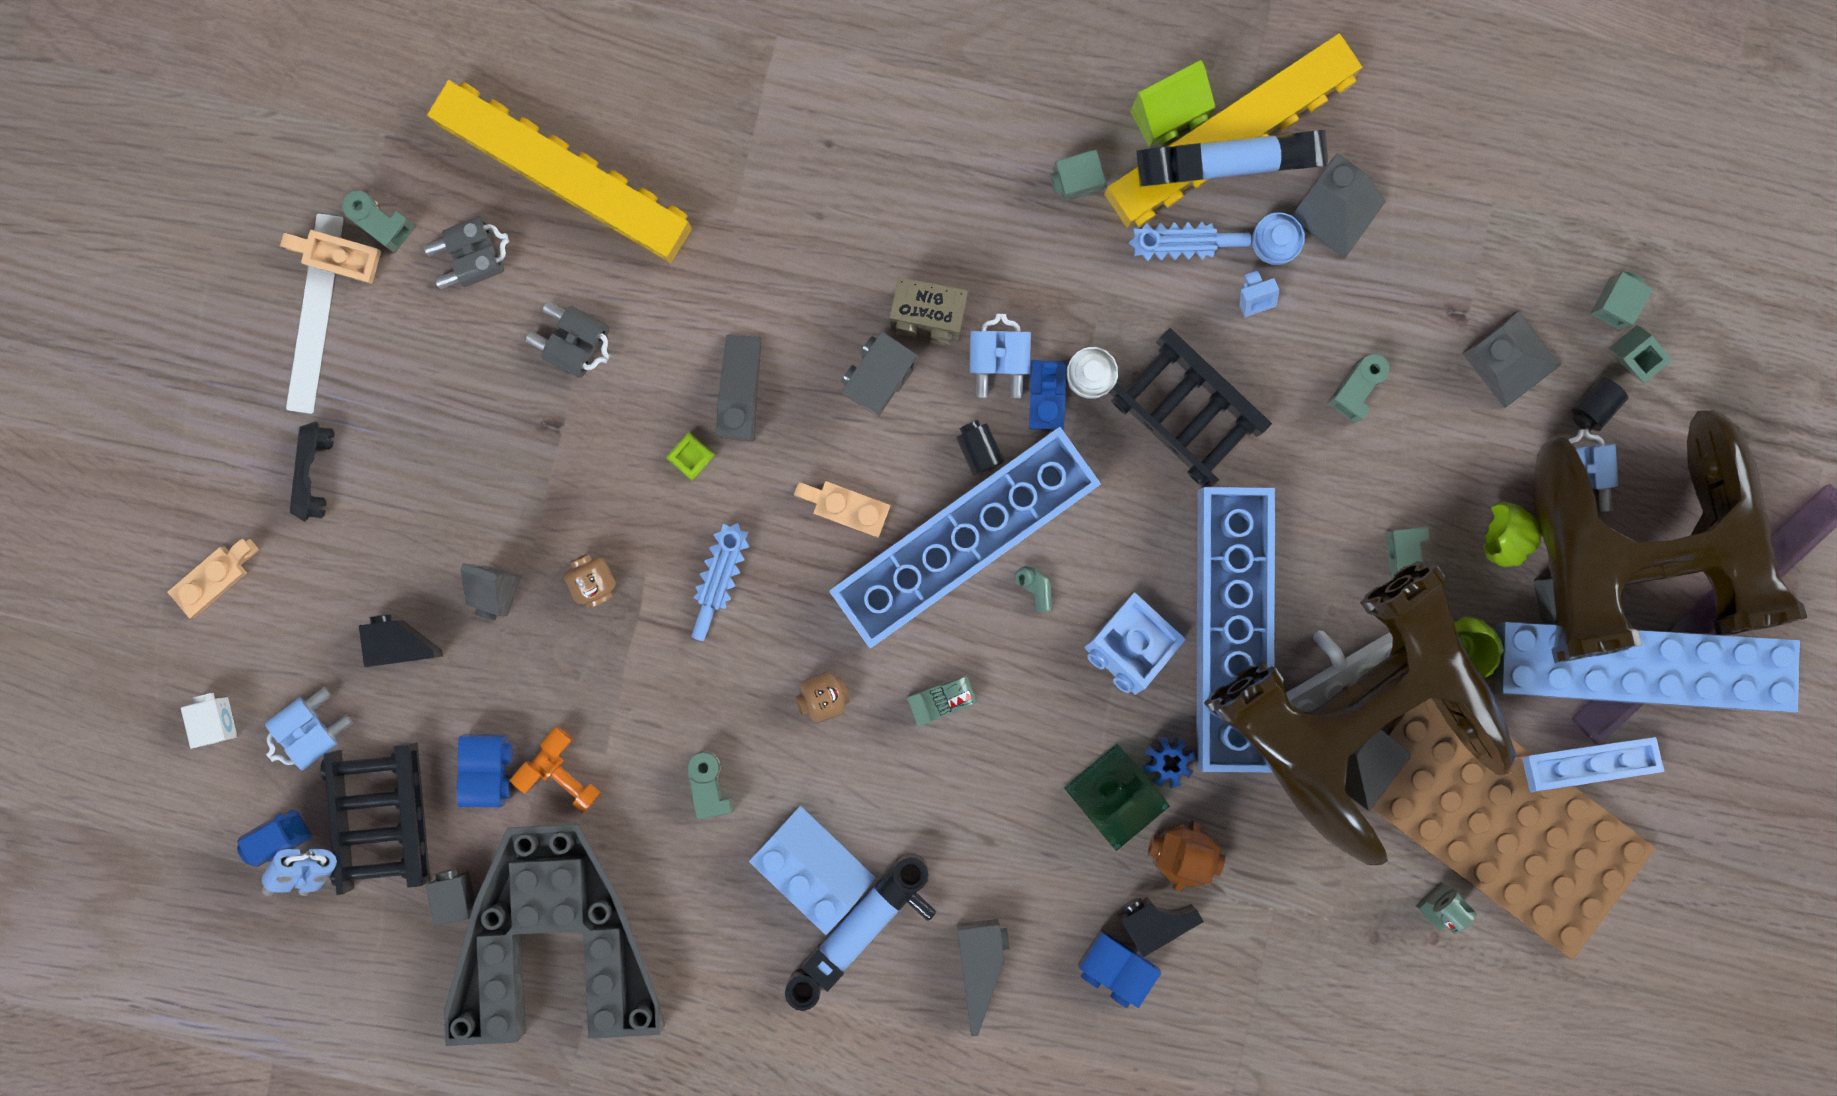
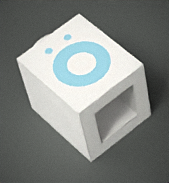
M214 693L193 697V705L181 707L190 749L238 738L228 697L215 699Z

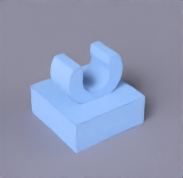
M1258 271L1245 274L1246 283L1243 284L1244 289H1241L1239 304L1244 318L1277 307L1279 288L1275 279L1262 282Z

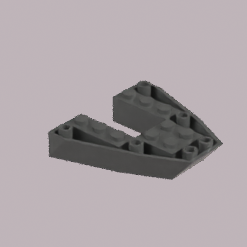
M579 824L510 827L506 829L474 902L445 1005L446 1046L518 1042L526 1033L522 934L583 931L588 1039L660 1035L665 1022L659 1001L618 894Z

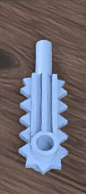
M1202 221L1196 229L1187 222L1182 230L1175 222L1168 230L1161 222L1155 230L1146 223L1142 229H1133L1134 238L1128 243L1135 248L1134 256L1142 255L1147 262L1154 253L1161 261L1167 253L1174 260L1181 253L1190 260L1195 252L1203 260L1206 255L1213 258L1214 252L1218 250L1217 247L1250 246L1251 234L1250 232L1217 233V229L1213 228L1212 223L1205 226Z
M723 523L721 532L713 534L719 544L709 547L714 557L704 561L710 570L700 573L705 583L695 587L698 593L693 597L699 601V604H702L691 635L694 639L705 640L715 609H727L726 601L731 600L726 590L736 587L731 579V576L740 574L735 563L745 560L740 550L750 547L745 540L749 532L742 531L738 523L731 527Z

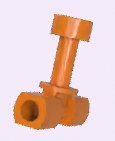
M556 726L539 745L542 749L531 762H524L509 780L517 789L527 794L540 779L547 782L552 778L576 798L572 805L582 814L588 810L602 793L591 783L585 788L561 767L564 760L560 755L574 739L559 726Z

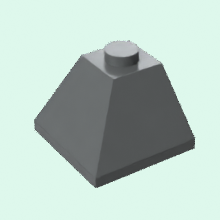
M1337 153L1328 163V166L1324 168L1291 216L1301 224L1305 231L1343 258H1346L1386 201L1364 171Z
M1519 311L1515 312L1462 353L1504 408L1561 366Z
M1380 729L1348 757L1344 791L1352 800L1370 812L1412 755Z

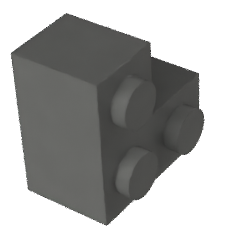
M883 331L877 338L871 336L861 350L863 360L857 368L851 365L841 380V383L845 385L842 389L843 395L876 417L880 416L895 392L900 391L917 366V354Z

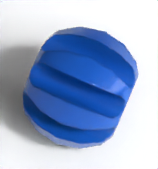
M1167 736L1157 738L1159 743L1158 749L1154 750L1148 745L1144 752L1145 755L1152 756L1151 762L1143 763L1145 774L1156 771L1152 783L1160 787L1163 786L1168 778L1170 788L1181 786L1179 782L1180 775L1184 774L1189 779L1194 771L1193 769L1186 768L1187 762L1195 761L1193 750L1182 753L1186 742L1178 737L1174 739L1171 746L1168 744ZM1165 755L1175 757L1172 761L1175 766L1171 770L1166 766L1163 767L1165 765V760L1163 759Z

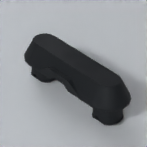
M317 421L300 426L298 434L290 513L304 522L309 517L321 519L326 513V510L319 509V506L327 505L326 499L324 497L311 496L312 481L309 478V468L314 461L317 448L330 450L333 447L334 441L328 440L327 437L333 438L335 432L332 428L319 427Z

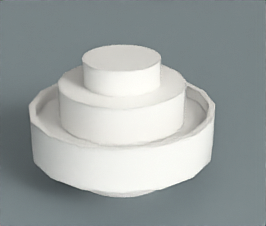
M1087 347L1078 351L1070 359L1066 369L1067 381L1070 388L1078 396L1086 399H1097L1106 395L1115 386L1118 378V366L1114 357L1106 350L1098 347Z

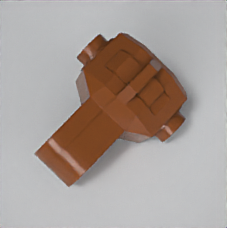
M1191 820L1189 826L1178 824L1173 827L1164 828L1159 836H1152L1149 844L1148 855L1153 857V863L1173 883L1172 887L1174 890L1182 892L1185 885L1194 888L1211 883L1213 875L1220 876L1224 867L1225 855L1220 854L1221 848L1200 828L1201 823Z

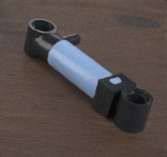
M1326 130L1136 151L1140 187L1328 166Z
M907 853L899 857L893 867L838 927L804 960L802 969L795 971L790 976L785 989V997L792 1008L799 1011L813 1008L820 998L821 989L823 988L828 992L836 984L850 964L906 903L926 921L933 918L936 910L917 893L928 881V866L923 857L915 853ZM908 864L916 865L920 869L921 875L914 881H907L901 875L902 868ZM799 982H806L812 987L813 993L808 997H801L795 992L794 986Z

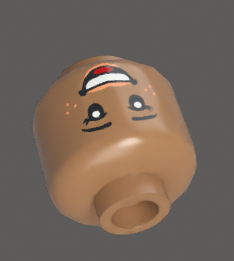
M588 553L569 562L572 568L564 574V580L577 604H586L587 608H591L613 597L611 592L616 587V582L603 558L596 557L591 559Z
M824 672L803 680L800 684V695L795 696L800 714L802 716L808 714L815 723H820L843 714L846 707L845 704L850 702L843 679L840 676L835 677L830 672Z

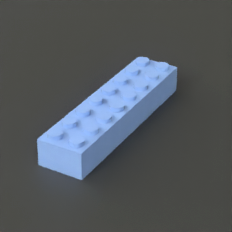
M1059 427L829 590V592L871 649L1100 486L1101 483L1064 431Z
M1203 487L1198 490L1196 768L1202 772L1273 773L1257 751L1237 731L1211 714L1204 702L1209 698V694L1219 687L1226 686L1234 681L1238 674L1248 666L1255 665L1261 661L1268 668L1274 667L1275 488Z
M1510 622L1496 624V631L1502 640L1504 651L1501 655L1499 666L1494 669L1493 694L1779 713L1798 712L1800 640L1639 630L1641 646L1607 655L1554 663L1551 649L1555 642L1556 625Z

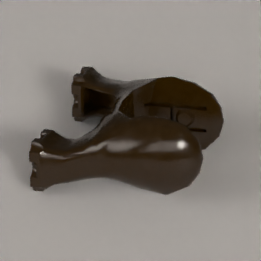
M1714 410L1697 411L1690 422L1687 437L1688 469L1703 514L1691 535L1668 541L1637 543L1605 525L1598 518L1595 496L1586 469L1576 448L1564 436H1554L1543 444L1536 459L1533 497L1553 579L1556 636L1551 651L1554 663L1607 655L1641 646L1639 630L1631 626L1626 619L1622 607V592L1625 585L1704 572L1717 598V614L1714 626L1716 634L1721 636L1771 628L1807 618L1804 604L1791 593L1779 577L1775 551L1771 540V526L1765 508L1757 464L1739 427L1727 416Z
M1416 561L1411 565L1404 566L1394 574V577L1389 582L1375 587L1365 595V598L1360 602L1367 614L1375 616L1385 624L1393 637L1389 657L1355 681L1345 685L1340 692L1314 711L1302 712L1290 704L1283 687L1284 679L1277 668L1273 666L1268 668L1261 661L1255 665L1248 666L1238 674L1234 681L1226 686L1219 687L1209 694V698L1204 702L1211 714L1237 731L1257 751L1274 773L1297 809L1328 842L1369 866L1383 865L1388 861L1387 854L1372 826L1344 791L1347 762L1351 754L1387 723L1432 698L1462 744L1489 770L1497 775L1508 774L1517 757L1510 737L1507 720L1487 682L1473 664L1457 635L1446 597L1445 576L1436 564H1430L1426 567L1423 562Z

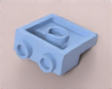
M1134 592L1115 614L1103 624L1084 648L1089 652L1087 657L1095 667L1099 669L1106 668L1115 676L1113 679L1114 684L1125 693L1132 692L1136 695L1150 684L1186 639Z

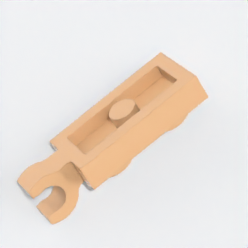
M310 230L308 239L283 233L280 247L286 248V250L303 254L301 260L303 265L369 284L373 283L381 255V250L314 230Z
M825 481L822 491L798 482L794 493L796 497L817 504L813 514L879 538L891 506Z
M244 539L239 540L231 547L230 551L226 547H219L167 593L189 619L196 618L247 574L241 565L255 555L259 548L251 539L247 541Z

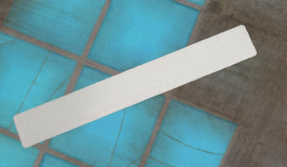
M317 214L314 231L341 238L344 218ZM309 266L286 409L312 414L314 412L335 274Z

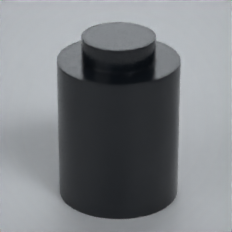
M1600 377L1573 407L1572 412L1575 415L1573 420L1580 428L1588 429L1589 432L1591 430L1601 431L1629 397L1625 390L1617 383L1606 377Z
M976 420L959 428L962 434L957 436L956 439L973 476L1005 462L988 423L980 425L979 420Z

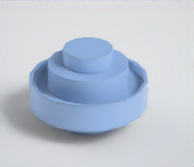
M1272 213L1265 216L1256 225L1252 234V246L1256 255L1262 261L1271 265H1283L1291 262L1301 252L1305 233L1301 224L1293 216L1286 213Z

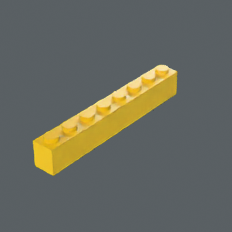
M1339 33L1168 147L1266 137L1278 128L1284 132L1300 120L1297 115L1306 109L1313 113L1329 101L1326 96L1335 90L1341 94L1357 83L1355 77L1363 67ZM1137 167L1109 185L1104 195L1126 228L1135 223L1138 227H1141L1156 216L1154 210L1163 204L1170 208L1185 197L1182 193L1192 185L1198 189L1211 179L1140 187Z
M450 80L447 81L427 114L437 126L672 264L692 230L691 225L686 220L688 217L686 213L673 205L666 209L656 203L658 200L657 196L642 187L638 191L626 185L628 179L614 170L610 169L608 174L597 168L599 163L583 152H580L579 156L567 150L569 145L557 136L551 134L549 138H546L539 134V127L524 117H521L519 121L508 115L510 110L496 100L491 99L489 103L478 97L480 92L469 84L462 81L458 86Z

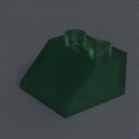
M1118 744L1113 746L1064 787L1115 851L1119 850L1170 807L1153 783Z

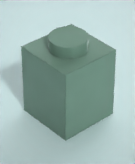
M1096 150L1056 161L1053 169L1054 173L1050 174L1053 191L1055 194H1061L1063 202L1103 191L1106 184Z
M1621 272L1609 278L1590 314L1618 330L1631 327L1637 320L1653 288L1644 284L1645 280L1639 275L1631 272Z
M1637 325L1609 348L1626 370L1643 383H1646L1673 360L1653 335Z

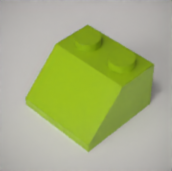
M1202 60L1138 92L1130 112L1149 148L1157 143L1161 147L1166 146L1179 138L1178 133L1188 127L1192 131L1209 120L1208 117L1215 109V103Z

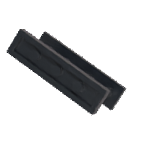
M1169 328L1156 342L1161 347L1158 350L1160 354L1126 390L1116 384L1109 391L1113 396L1111 402L1123 414L1126 415L1130 412L1190 468L1187 474L1200 486L1207 484L1211 487L1219 481L1211 471L1246 434L1250 436L1253 433L1256 437L1262 435L1272 423L1177 333ZM1177 362L1186 370L1184 373L1185 378L1149 414L1135 399L1169 363L1174 364ZM1202 385L1211 394L1209 397L1210 402L1175 438L1161 423L1195 387L1199 388ZM1228 410L1237 418L1234 421L1235 427L1200 462L1186 447L1220 411L1225 412Z
M418 742L394 746L395 753H392L390 757L343 761L342 750L324 753V760L321 761L320 770L322 779L327 784L332 851L337 860L336 867L330 875L332 885L336 886V895L345 894L353 890L354 880L402 876L407 881V888L420 887L431 881ZM391 770L394 774L397 773L398 788H395L393 792L346 796L344 775ZM394 805L397 809H400L401 823H398L396 827L349 831L347 810ZM399 841L400 844H403L404 858L400 862L352 866L350 845Z

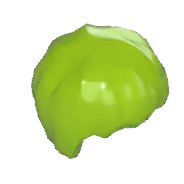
M1496 503L1491 507L1494 519L1488 524V532L1484 535L1485 543L1483 550L1485 551V556L1493 564H1498L1504 568L1521 566L1528 556L1535 553L1536 549L1541 545L1542 534L1539 522L1527 509L1518 504Z
M1462 617L1454 621L1457 635L1483 678L1493 674L1494 669L1499 666L1501 655L1504 651L1502 640L1498 636L1497 631L1487 625L1484 620L1474 617Z

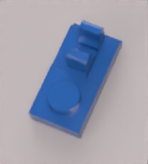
M1031 360L1029 430L1055 431L1059 427L1064 430L1066 361Z

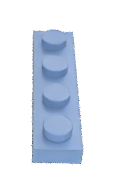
M1656 737L1531 755L1522 758L1530 793L1664 772Z

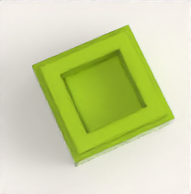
M688 432L666 458L690 480L694 481L716 455L693 434Z

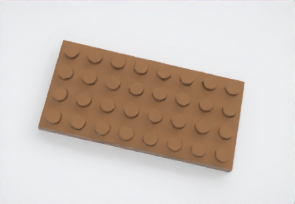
M1432 698L1399 716L1386 734L1412 756L1372 810L1567 958L1574 960L1656 848L1574 786L1530 793L1522 758L1532 754L1514 740H1512L1517 755L1515 762L1508 774L1497 775L1485 767L1462 744Z

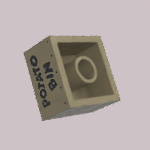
M898 277L890 314V327L893 330H897V336L916 339L918 334L931 337V343L950 346L951 341H959L968 290Z

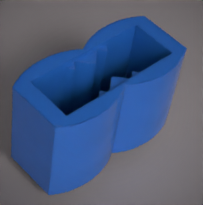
M463 734L459 736L458 807L500 808L505 805L506 799L511 798L512 783L509 781L511 778L506 777V764L512 763L513 746L512 743H507V735Z
M291 810L284 815L279 814L241 835L237 841V851L246 864L259 867L266 862H271L277 852L285 849H294L307 842L311 838V833L300 813Z
M1101 929L1078 963L1079 969L1083 971L1081 978L1096 988H1099L1101 984L1113 991L1110 997L1125 1008H1128L1130 1004L1139 1008L1162 973L1153 963Z

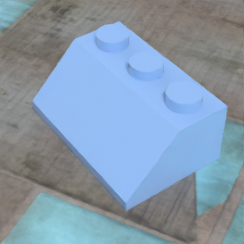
M801 805L749 860L768 881L825 935L849 912L876 879L860 861Z

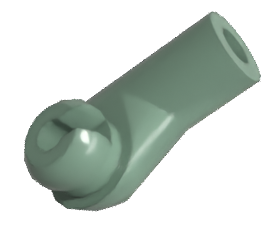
M1025 566L1019 569L1015 574V581L1017 585L1034 594L1035 612L1053 611L1050 580L1033 567Z

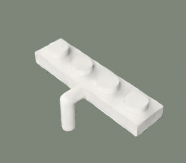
M1317 631L1313 636V640L1329 656L1333 666L1286 692L1290 704L1302 712H1312L1340 692L1345 685L1355 681L1389 657L1392 649L1393 637L1390 632L1345 658L1341 648L1324 631Z

